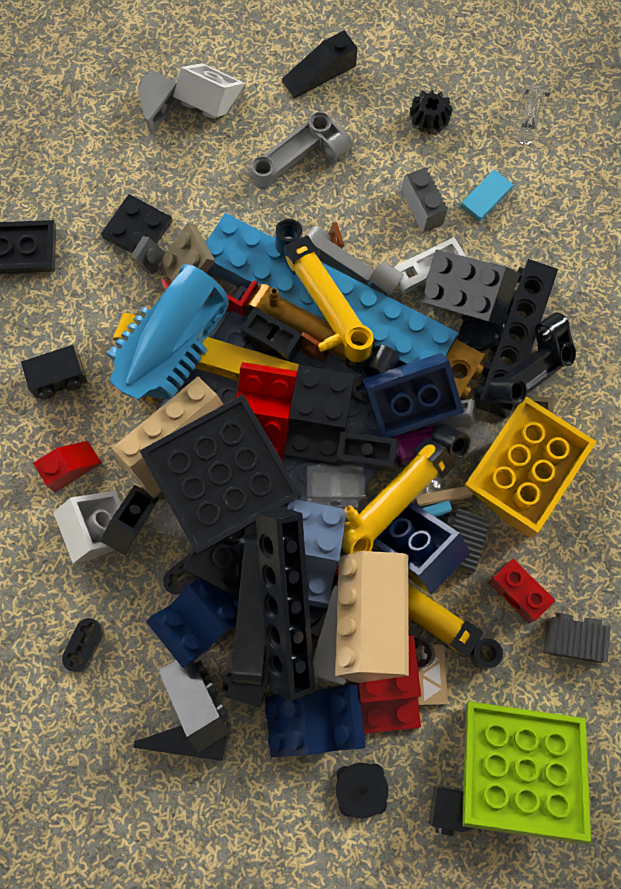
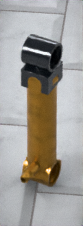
M265 284L258 285L244 307L249 315L256 307L298 332L308 334L319 342H323L325 339L335 335L327 320L281 298L276 288ZM374 339L369 357L362 362L349 360L343 352L344 347L342 344L326 350L345 360V366L360 374L364 371L367 376H374L395 369L400 360V356L396 351L385 345L380 344L376 346L377 341ZM360 341L352 342L353 344H355V345H357V346H362V345H364V344H363L362 342H360Z

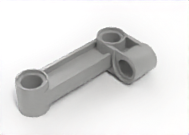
M315 112L306 123L266 154L258 156L252 161V182L258 188L271 186L274 180L315 148H318L333 163L353 147L352 139L327 113ZM260 171H266V172H268V173H266V174H259L258 172H260Z
M313 226L307 234L317 248V257L320 261L386 296L392 294L404 275L384 261L375 270L332 243L330 235L320 227Z

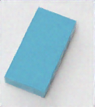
M494 169L462 201L460 207L480 222L510 192L514 184Z

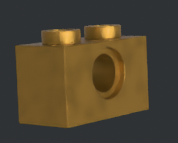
M456 339L446 358L450 362L452 372L460 371L464 375L462 379L455 377L454 379L460 400H466L472 387L468 386L472 378L477 380L485 367L481 364L485 354Z

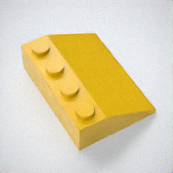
M525 397V400L517 406L464 486L506 523L531 539L539 533L597 441L530 398Z

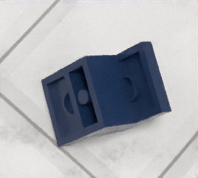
M198 579L189 584L171 605L153 614L146 623L180 666L184 668L219 645L236 627L239 600Z
M358 685L315 690L314 693L292 701L280 695L265 697V714L269 735L268 745L271 758L366 748Z

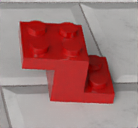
M242 362L236 398L242 394L245 396L283 462L289 430V413L298 371Z
M409 635V676L363 683L356 682L359 689L364 734L421 728L418 705L421 689L414 635Z

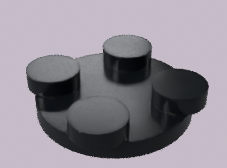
M462 315L463 323L457 340L477 351L489 349L501 338L505 323L503 326Z
M362 762L350 766H342L338 769L336 797L340 812L344 816L363 819L385 812L387 808L388 784L382 766L376 763L368 764Z

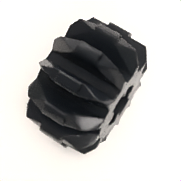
M431 89L429 94L422 90L419 96L414 97L412 107H410L409 114L412 117V124L419 125L420 132L427 128L429 134H431L434 128L440 133L443 126L447 127L453 109L450 105V97L443 98L442 91L436 94Z

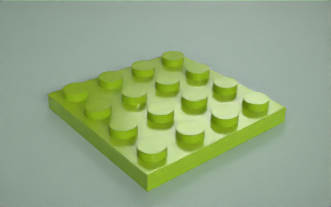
M468 701L465 717L462 826L588 845L591 842L586 718Z

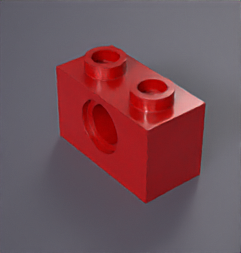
M514 558L507 562L487 582L528 624L536 621L556 601Z

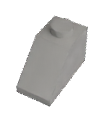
M153 70L141 79L138 86L148 132L152 134L178 100L173 97L177 83Z

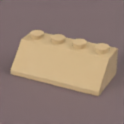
M197 377L114 445L112 451L117 461L154 499L162 491L139 450L224 404L217 394L203 380Z
M360 551L339 557L335 676L357 683L409 676L408 555L403 553Z

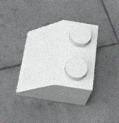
M203 63L181 67L173 97L181 100L183 106L188 108L196 107L202 110V114L206 117L216 119L219 116L226 115L245 83Z
M116 491L72 497L53 512L73 564L92 560L114 551L113 548L100 542L110 520L121 505Z

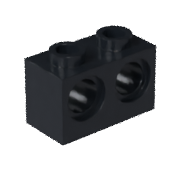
M256 307L240 329L242 342L263 354L292 362L302 347V333Z

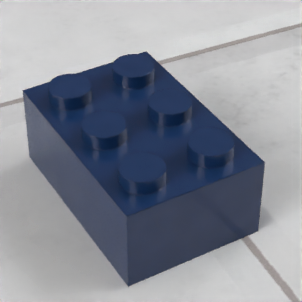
M443 353L362 379L381 437L391 438L464 413L450 362Z
M412 502L373 541L372 547L373 552L403 553L408 555V579L430 595L471 553L460 532Z

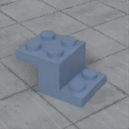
M296 499L288 504L287 509L301 512L303 515L309 605L328 609L333 577L340 557L346 519L345 509Z

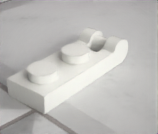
M454 237L394 267L404 274L399 281V288L403 294L414 290L426 282L436 249L466 257ZM412 270L415 276L409 278L406 273Z

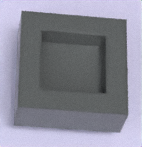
M143 236L130 258L145 272L153 274L166 252L150 237Z

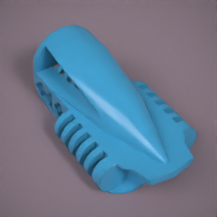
M189 264L182 265L179 269V274L152 309L149 310L142 307L139 311L141 316L136 315L133 319L136 324L130 323L127 327L130 332L124 331L121 334L124 340L119 338L115 342L118 348L112 346L108 351L107 356L114 361L115 366L110 382L123 394L136 400H140L145 396L159 399L173 398L178 392L174 385L181 387L184 384L181 378L187 379L190 376L187 370L193 371L196 368L193 362L199 363L202 360L200 355L204 356L208 351L203 342L228 308V297L224 289L204 271Z

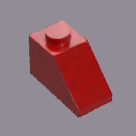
M88 440L58 447L33 462L46 486L54 493L102 464Z

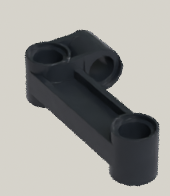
M553 313L536 325L535 335L538 351L503 377H496L491 381L489 396L492 401L520 404L525 400L526 395L562 367L571 366L574 363L576 348L573 344L569 321L563 314Z

